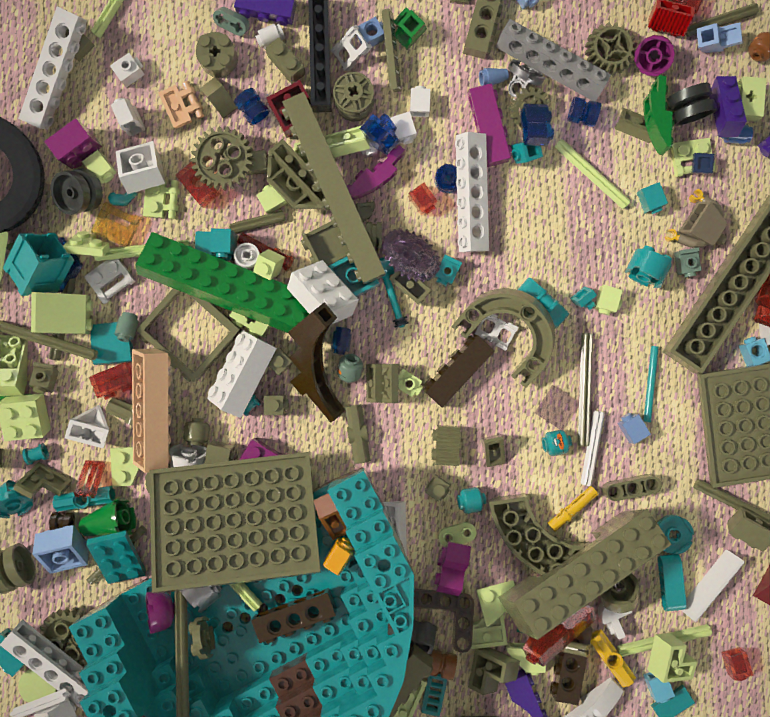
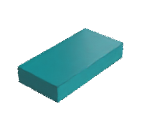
M683 684L673 690L675 697L670 698L669 701L651 704L658 717H675L695 704Z

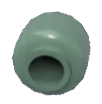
M355 354L342 356L339 359L337 368L338 377L347 383L358 381L363 369L362 360Z

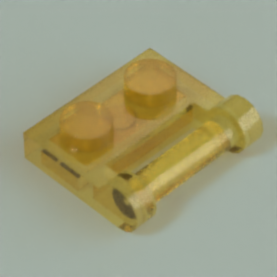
M105 202L91 233L123 247L129 246L137 227L141 223L142 217L138 215L133 216ZM110 213L130 222V225L126 227L107 219V215Z

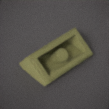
M623 108L615 129L650 143L651 140L646 129L644 116Z

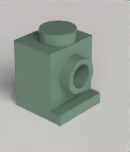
M699 247L680 250L674 253L677 275L684 274V277L687 278L697 276L696 272L702 271Z

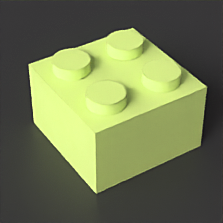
M44 394L5 397L0 401V425L4 441L43 438L51 430Z

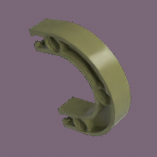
M500 288L485 292L469 304L451 327L456 330L458 326L463 324L462 320L466 319L472 326L468 327L465 332L463 331L461 335L467 339L481 321L492 314L508 313L523 320L531 331L533 347L528 355L515 367L511 376L516 379L518 374L520 375L522 370L526 369L531 374L521 381V385L527 388L543 371L552 355L556 338L553 320L544 305L526 292L510 288ZM526 307L533 308L535 312H527ZM471 310L478 311L479 316L473 315ZM531 360H537L540 364L535 365Z

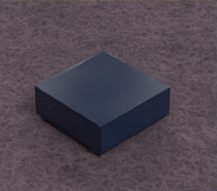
M694 153L691 173L713 174L715 154Z

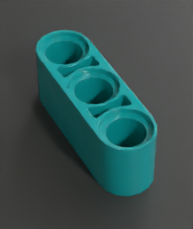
M680 555L658 556L660 590L664 611L686 610L683 566Z

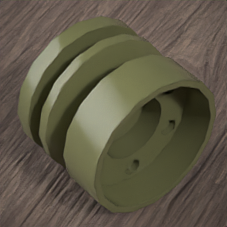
M347 72L338 78L333 88L335 107L339 115L345 120L352 122L367 118L374 107V90L370 79L359 72Z

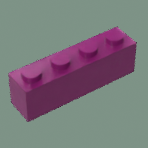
M492 83L469 89L468 99L477 133H486L487 167L509 162L510 156H512V148L510 144L507 145L506 126L502 125L501 121L503 119L502 109L498 108L496 102L498 101L497 90L493 89Z

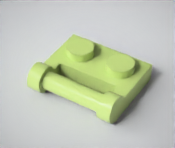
M710 138L673 143L671 155L675 177H682L683 174L691 173L692 166L683 167L681 162L692 161L694 153L712 154ZM714 162V166H713V172H714L715 169H716L715 162Z

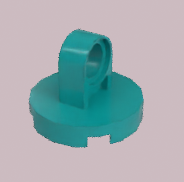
M8 480L0 486V518L7 519L10 518V515L16 513L20 516L33 507V497L30 499L15 491L14 486L16 483L12 480Z

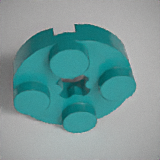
M667 515L657 522L671 543L663 551L682 554L691 547L694 530L686 519L677 515ZM672 530L678 531L676 539L669 537Z

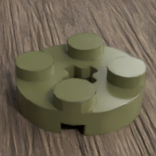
M206 616L196 618L194 622L189 623V632L192 635L193 641L191 652L193 656H198L201 660L212 658L213 654L210 653L211 650L215 649L214 630L212 626H208L206 621L210 620Z

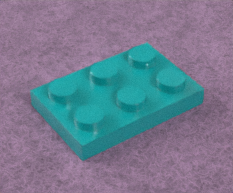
M127 531L87 540L86 545L108 584L146 575V569Z

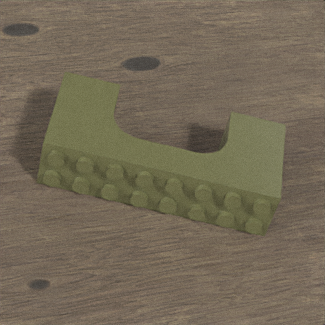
M648 509L619 513L592 532L596 540L559 566L538 577L528 576L499 596L500 602L518 630L538 640L669 547L671 543Z

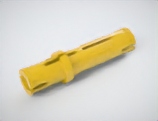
M589 486L564 509L561 508L560 512L548 521L547 524L554 532H557L560 527L572 521V517L596 498L599 495L592 486Z

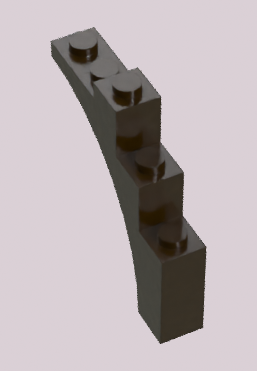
M324 302L288 332L300 347L289 357L300 370V373L290 383L301 396L307 394L329 422L332 423L345 411V408L335 396L327 379L323 364L324 338L330 325L337 319V316Z

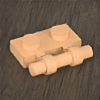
M189 81L182 83L184 90L179 91L177 86L174 85L158 92L175 129L193 122L190 114L195 113L198 119L205 116L202 111L203 106L198 102L195 96L196 91L194 87H191ZM188 98L191 105L186 107L183 99Z

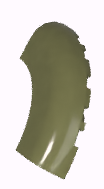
M524 493L501 496L489 500L491 515L501 538L520 561L540 575L556 568L590 544V542L566 541L547 532L537 522L529 505L528 496Z

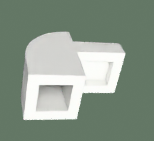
M600 602L598 607L599 620L604 625L606 624L611 635L614 634L619 640L626 637L618 619L632 613V611L615 613L607 610L602 602Z

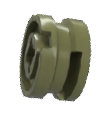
M366 222V231L373 246L382 248V222H377L376 224Z

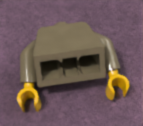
M696 189L694 193L698 198L690 195L689 200L697 204L679 230L681 235H677L676 230L669 229L667 232L672 233L673 238L665 236L664 239L668 242L677 240V243L691 248H703L706 245L713 246L715 243L722 245L727 238L722 233L727 226L722 207L711 198L703 197L702 190Z

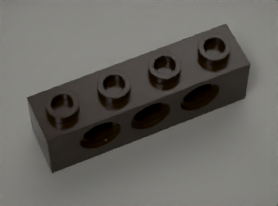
M330 588L255 614L251 622L259 643L265 641L266 643H271L281 635L287 637L296 633L298 629L304 628V630L314 627L317 622L322 621L326 623L333 620L334 616H336L337 608ZM315 606L319 609V613L313 614L309 608ZM296 613L300 616V620L294 621L290 615ZM272 621H279L281 623V627H274L272 625Z
M566 619L565 625L561 626L562 640L571 641L578 639L577 643L589 644L590 646L593 628L588 623ZM557 651L559 659L558 663L555 662L554 664L555 680L551 682L550 693L556 702L579 706L587 658ZM574 658L572 664H566L568 659ZM565 678H571L568 683H562Z

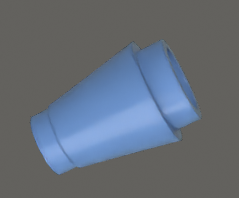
M484 68L479 71L481 86L491 83L493 86L508 80L509 77L506 68Z

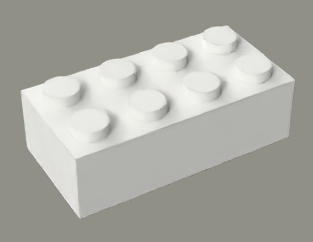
M242 330L235 339L232 351L227 354L226 362L223 368L219 370L215 384L209 389L207 399L220 410L241 418L277 348Z

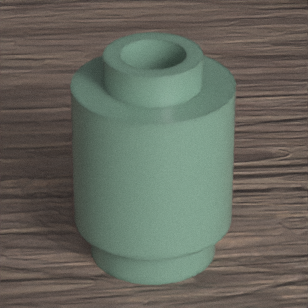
M123 312L122 316H119L114 333L118 340L122 342L134 340L139 323L137 315Z

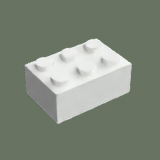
M323 260L293 271L287 289L309 314L325 302L337 316V319L332 324L352 316L359 300Z

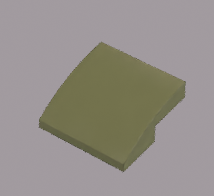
M366 364V402L398 403V364Z

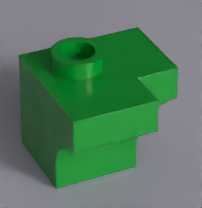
M407 7L394 20V24L398 27L395 32L396 40L406 50L427 30L425 23Z

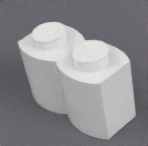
M118 98L111 104L120 128L126 131L128 136H134L145 131V126L137 108L131 104L129 99Z

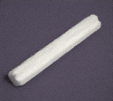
M594 411L592 416L589 446L586 449L581 484L584 486H592L605 415L604 412Z
M68 689L57 691L14 708L10 712V716L25 717L67 701L71 693L68 692Z

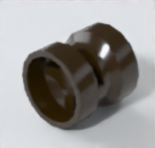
M54 511L49 519L50 530L75 525L74 513L62 514L61 512Z

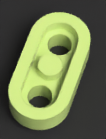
M463 522L441 529L438 538L444 547L448 543L445 540L446 535L452 536L449 542L464 544L475 539L476 529L473 524ZM465 530H470V534L468 536H465L463 534Z

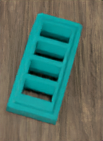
M440 674L436 677L430 675L427 678L420 707L421 713L440 717L448 679L441 678ZM432 678L441 680L442 684L432 682ZM430 687L438 688L440 692L431 690ZM431 695L438 697V700L428 698V696Z

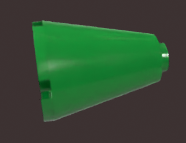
M124 497L118 498L81 518L78 525L79 531L84 536L100 537L122 531H127L128 535H132V529L136 528L134 508L129 507L127 503L130 501Z

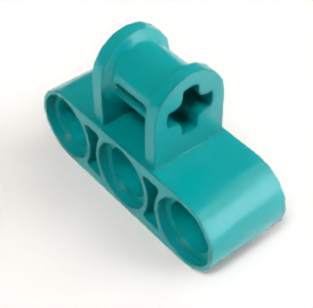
M528 277L517 289L530 294L544 305L553 320L555 329L569 316L568 311L559 304V301L555 300L547 293L546 289H543L532 278Z

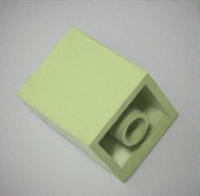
M32 292L31 332L89 334V330L93 328V321L90 319V311L93 310V300L88 295Z

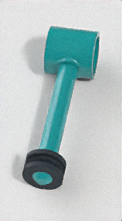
M388 255L379 258L385 271V276L381 278H383L396 318L393 320L396 324L394 327L402 328L409 321L407 322L406 320L407 316L403 317L392 281L390 280V275L394 274L395 271L391 258Z

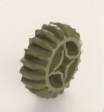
M610 21L605 26L603 24L599 25L598 29L595 28L587 38L588 42L585 44V48H587L585 55L589 56L587 61L593 62V65L608 73L610 71L612 76L617 72L619 74L622 73L634 61L637 43L632 41L635 39V35H629L631 29L624 30L625 24L618 27V22L614 23L613 26ZM611 36V37H614V38H612V39L604 38V39H603L602 37ZM614 43V45H613V47H612L613 49H612V51L610 52V54L608 55V52L610 51V47H611V45ZM610 58H614L616 60L620 59L619 61L615 62L608 61Z

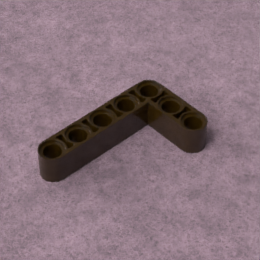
M414 589V608L454 612L453 648L459 653L468 652L472 647L474 599L472 596L466 593L455 596L435 590ZM423 594L430 596L431 603L429 605L421 602ZM442 596L449 598L450 605L448 607L441 605L440 598ZM461 598H466L469 601L468 608L465 609L460 606ZM460 618H465L468 621L466 629H462L459 626L458 621ZM459 638H464L467 642V646L463 650L457 645Z

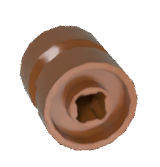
M433 649L432 654H429L433 657V671L430 675L436 677L440 674L443 679L453 680L457 667V655L448 652L442 655L441 651Z

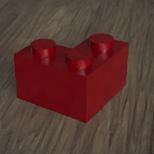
M300 80L266 97L286 138L292 136L289 128L292 126L290 119L286 121L281 109H284L282 101L304 92L309 104H311L310 98Z

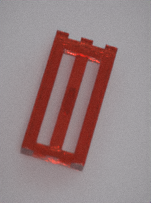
M85 460L74 491L75 497L82 495L84 498H87V496L95 498L105 469V462ZM92 465L85 489L82 490L89 467Z

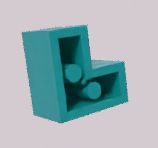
M211 228V232H195V249L225 261H231V258H234V251L237 248V234L231 229Z

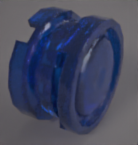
M452 164L442 165L435 174L436 188L443 193L449 194L457 190V167Z

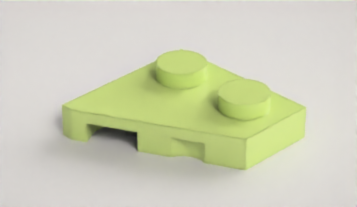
M513 580L476 590L486 628L490 627L506 612L498 597L515 586Z

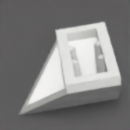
M97 405L70 419L65 439L104 448L109 427L101 406Z

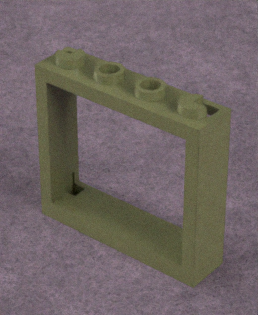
M173 288L136 331L140 334L138 337L146 344L150 343L154 348L167 352L171 359L170 366L174 369H180L183 372L181 375L187 381L197 382L236 339L242 329L234 324L214 304L190 295L230 331L196 371L193 372L147 331L181 292Z

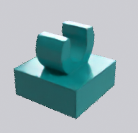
M584 286L570 299L575 305L591 310L596 306L592 299L597 295L593 289Z

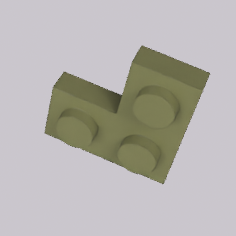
M38 462L15 484L14 490L30 499L42 487L61 496L71 485L72 479Z

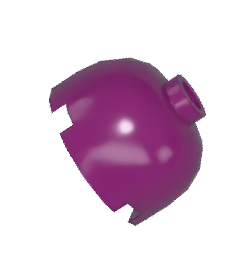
M652 35L645 38L635 51L634 60L639 71L647 76H658L667 71L674 61V46L668 38L662 35Z
M146 592V610L150 634L166 630L174 621L175 602L172 601L171 596L167 592L155 594Z

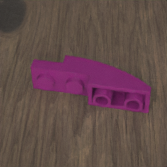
M400 145L396 149L393 147L387 153V159L383 163L380 161L374 167V173L368 168L365 171L361 170L355 176L356 181L352 185H347L352 200L365 197L388 183L397 174L398 169L394 165L405 155V149Z

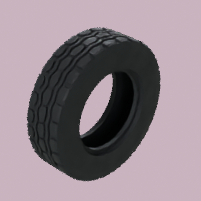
M0 117V149L9 159L13 171L11 188L8 194L0 201V233L21 226L36 211L44 193L45 173L40 155L30 139L11 122Z

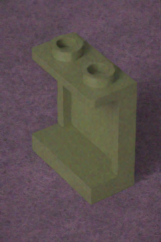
M331 221L307 234H301L303 237L301 243L305 251L309 249L312 254L309 257L312 264L323 260L329 266L347 257L346 253L349 250L346 245L342 246L338 237L341 232L338 227L334 228Z

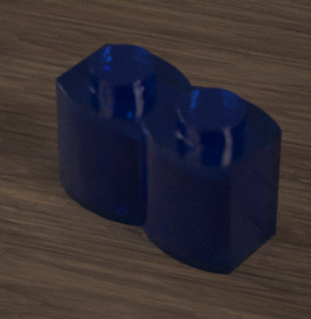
M524 104L520 113L524 145L548 146L554 137V129L551 128L550 123L552 112L549 111V107L546 104Z

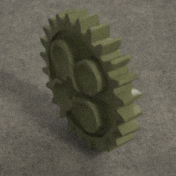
M219 126L218 132L211 128V134L208 135V133L204 132V139L198 137L200 144H193L197 150L191 151L195 158L190 159V161L195 164L191 167L194 171H197L195 176L201 178L200 181L203 184L207 182L209 188L214 185L216 190H219L221 186L226 191L227 185L234 189V183L241 185V178L247 180L244 174L252 173L248 167L254 166L249 161L254 158V155L250 153L253 151V148L248 146L250 142L244 139L242 133L238 135L236 129L231 132L229 127H226L225 131H223ZM217 143H222L219 149H214ZM234 151H239L237 157H231ZM209 160H213V164L206 167V163ZM226 168L231 169L229 174L223 175V171Z
M68 607L63 611L60 608L56 612H52L43 621L39 633L63 652L69 641L70 644L66 647L64 653L81 666L87 665L73 635H70L71 631L69 629L70 625L83 616L84 610L77 613L76 608L71 612Z

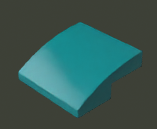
M118 322L93 324L91 330V349L98 351L97 359L93 360L94 365L132 362L133 344L131 340L129 342H122L114 335Z

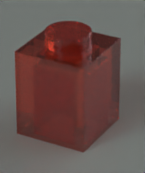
M422 183L408 193V198L420 215L424 213L428 215L436 209L435 205H437L438 201L425 183Z
M737 647L721 652L726 672L734 681H743L747 677L753 676L748 655L743 649Z

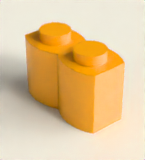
M345 537L342 539L338 538L325 557L324 567L336 575L342 573L354 554V548L349 539Z

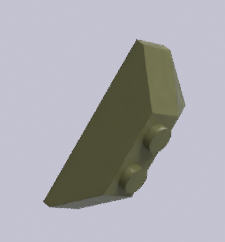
M284 139L280 140L268 150L267 182L293 209H322L325 207L322 199L325 198L323 192H318L314 181L317 180L314 173L310 174L301 157Z

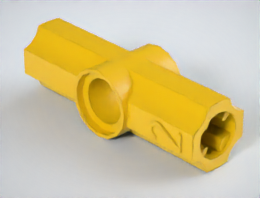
M599 629L592 632L590 643L621 686L624 688L632 685L636 676L603 630ZM616 655L613 661H608L610 656Z

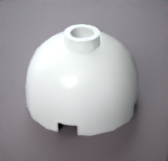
M183 443L173 446L169 450L171 468L204 464L207 448L196 445L183 447Z

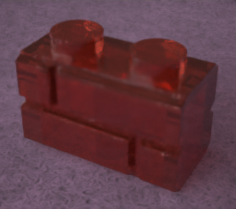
M124 362L89 377L96 397H104L105 400L115 397V393L122 390L125 393L132 390V366L130 362Z

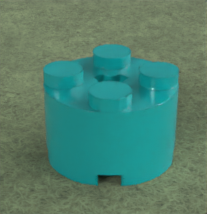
M644 246L643 249L635 250L625 273L629 272L628 277L643 286L648 287L649 284H653V288H661L672 266V258L655 252V249L650 246Z

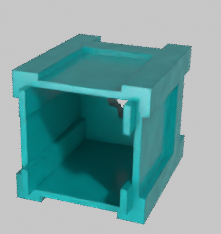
M19 233L3 269L10 275L18 287V292L21 296H29L32 292H58L74 259L59 242L56 233Z

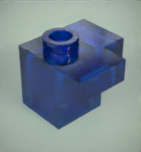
M385 113L380 118L372 114L359 128L372 146L385 155H388L400 142L395 135L397 127Z

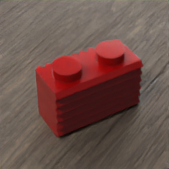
M656 0L648 18V28L655 32L663 31L672 36L684 37L694 18L695 7L667 0Z

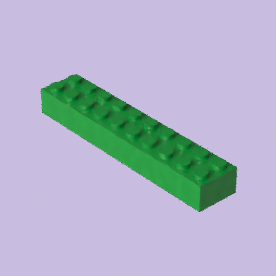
M151 232L135 264L137 274L286 333L309 315L307 310L287 289L288 285L273 279L268 280L251 270L154 232Z

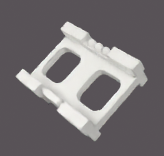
M357 25L352 26L346 32L344 38L337 42L330 50L335 54L344 71H350L357 64L356 61L362 55H366L372 48L371 44H368L359 32ZM356 34L362 41V45L358 49L351 43V39ZM343 48L350 54V58L346 62L339 56V52Z
M492 314L481 321L474 334L479 335L484 340L486 338L487 341L489 340L495 346L506 351L519 327L510 322L506 323L498 319L497 315ZM486 319L495 324L489 334L481 330V326ZM503 328L511 332V336L506 343L498 339V335Z

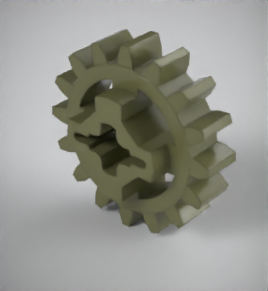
M529 86L527 90L523 87L522 93L516 92L517 98L511 99L514 105L509 107L513 111L510 117L515 118L513 122L516 125L519 124L520 128L524 129L526 126V129L531 130L533 125L537 129L539 128V122L545 124L544 117L549 118L547 111L552 110V108L547 106V104L551 102V99L546 98V92L541 93L542 89L538 87L535 89L533 86Z

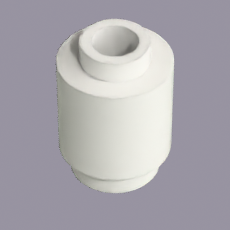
M272 24L257 31L258 35L255 36L259 47L263 46L264 49L277 38L285 39L280 24Z

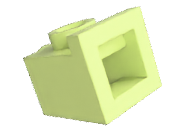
M402 369L398 375V389L411 397L414 394L418 396L423 388L420 385L422 381L405 369ZM411 380L413 386L411 388L406 387V381Z

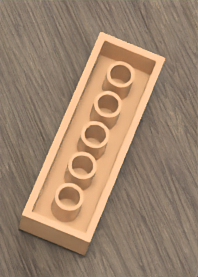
M156 348L132 349L133 464L144 473H149V470L168 468V464L171 462V456L168 452V445L171 443V437L168 433V426L171 424V417L168 414V406L171 404V398L168 394V387L171 385L168 367L171 365V359L167 352Z

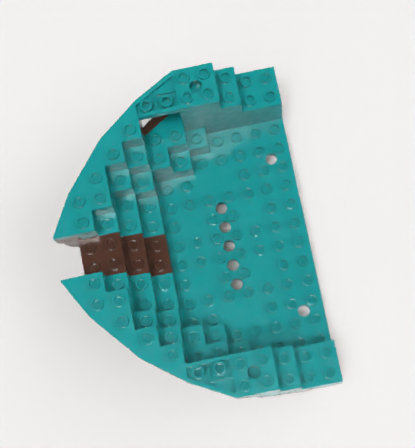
M364 467L339 476L317 487L313 492L314 500L326 494L330 495L346 525V534L339 538L345 537L349 539L354 548V554L340 575L334 574L323 565L325 557L337 539L332 540L321 523L315 508L321 573L244 582L256 597L268 606V610L330 588L337 608V613L333 620L326 623L322 621L317 622L314 627L304 630V628L298 629L296 633L287 637L281 635L271 643H266V641L259 643L251 620L260 611L258 609L253 611L229 584L221 585L223 588L220 592L221 597L202 613L198 612L200 609L198 605L194 608L187 601L189 717L390 716L404 682L414 620V572L386 508ZM152 577L130 586L92 609L69 626L87 662V665L79 672L88 690L87 695L79 702L87 717H176L175 614L174 621L169 628L150 634L146 610V592H152ZM300 585L303 588V592L295 594L292 587ZM172 591L170 596L172 601L175 602V591ZM282 594L285 596L286 601L278 603L275 600V596ZM312 606L309 608L311 613H319L317 607ZM247 612L251 620L244 622L240 614ZM293 613L290 615L294 621L300 620L298 614ZM206 616L210 620L206 621L208 626H212L214 630L215 649L211 650L212 658L201 660L198 656H193L191 652L193 641L192 635L189 632V623L194 622L196 618ZM272 621V625L274 627H281V623L279 621ZM231 622L233 630H225L223 623Z

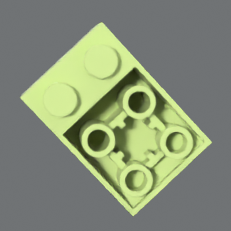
M0 335V396H22L25 393L27 384L28 340L13 335Z

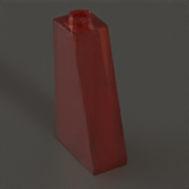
M588 605L584 606L538 640L529 637L522 648L526 655L525 658L534 665L537 663L542 667L545 666L597 619L594 608Z

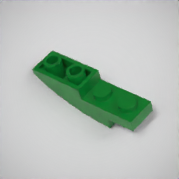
M659 75L651 85V91L643 100L646 129L655 150L661 156L668 149H671L674 141L672 137L674 120H672L673 112L666 111L668 105L666 102L668 85L666 84L667 76Z

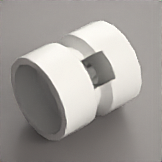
M251 243L240 244L234 251L235 264L254 271L259 255L258 248Z

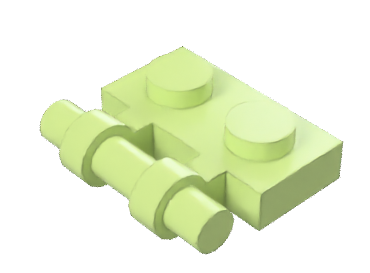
M165 180V184L145 189L143 216L164 219V211H168V219H176V212L179 209L177 205V198L180 195L179 181L171 180V187L169 188L166 187L167 181ZM166 194L170 195L169 204L167 205L165 204Z

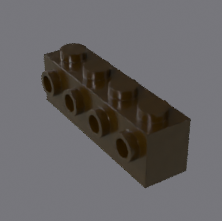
M469 335L463 342L464 346L451 354V360L438 368V374L425 382L423 391L440 407L443 408L495 352L479 335Z

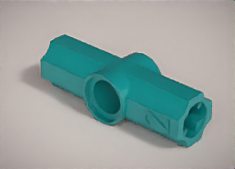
M111 485L64 493L61 496L54 495L52 501L53 508L56 512L107 504L115 500V489ZM82 494L87 498L86 503L82 500Z

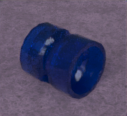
M254 88L244 90L234 100V104L239 111L244 112L243 116L252 126L265 119L270 112L266 104L260 101V97Z
M574 96L567 121L577 124L582 121L583 125L594 128L600 114L601 103L592 100L586 102L584 98Z

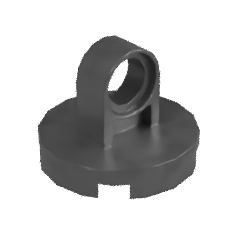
M511 60L508 69L514 76L508 87L509 94L512 97H517L514 91L517 83H520L522 88L524 87L527 90L531 84L541 86L545 80V77H542L543 74L528 65H519L521 62L519 60Z

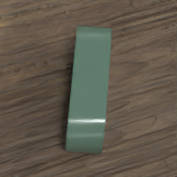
M220 7L213 14V20L216 25L235 35L242 36L250 28L246 17L226 7Z

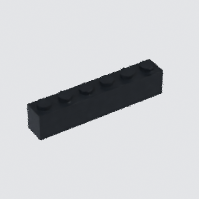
M308 0L311 107L313 113L332 112L329 0Z

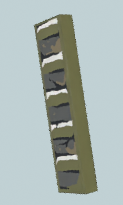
M383 9L382 20L389 85L392 91L401 92L394 16L390 9Z

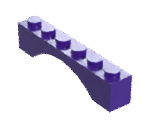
M523 669L518 670L517 680L505 683L512 702L521 706L532 717H548L545 709L541 710L539 704L542 702L538 692H533L531 686L534 685L531 675L526 674Z

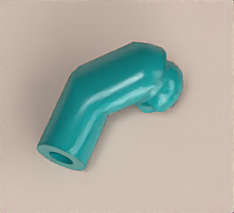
M112 192L108 195V200L114 206H127L138 194L136 192L127 194V192L125 194Z

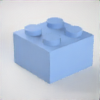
M72 525L35 534L32 555L51 574L88 565L89 549L86 545L87 541L75 526Z

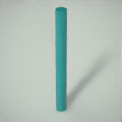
M651 346L643 422H651L658 346Z

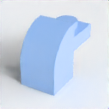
M740 22L720 28L717 23L697 28L698 47L701 52L724 51V48L743 44Z

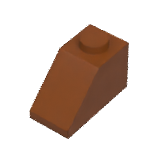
M326 494L314 500L318 517L332 540L345 535L346 525L330 495Z

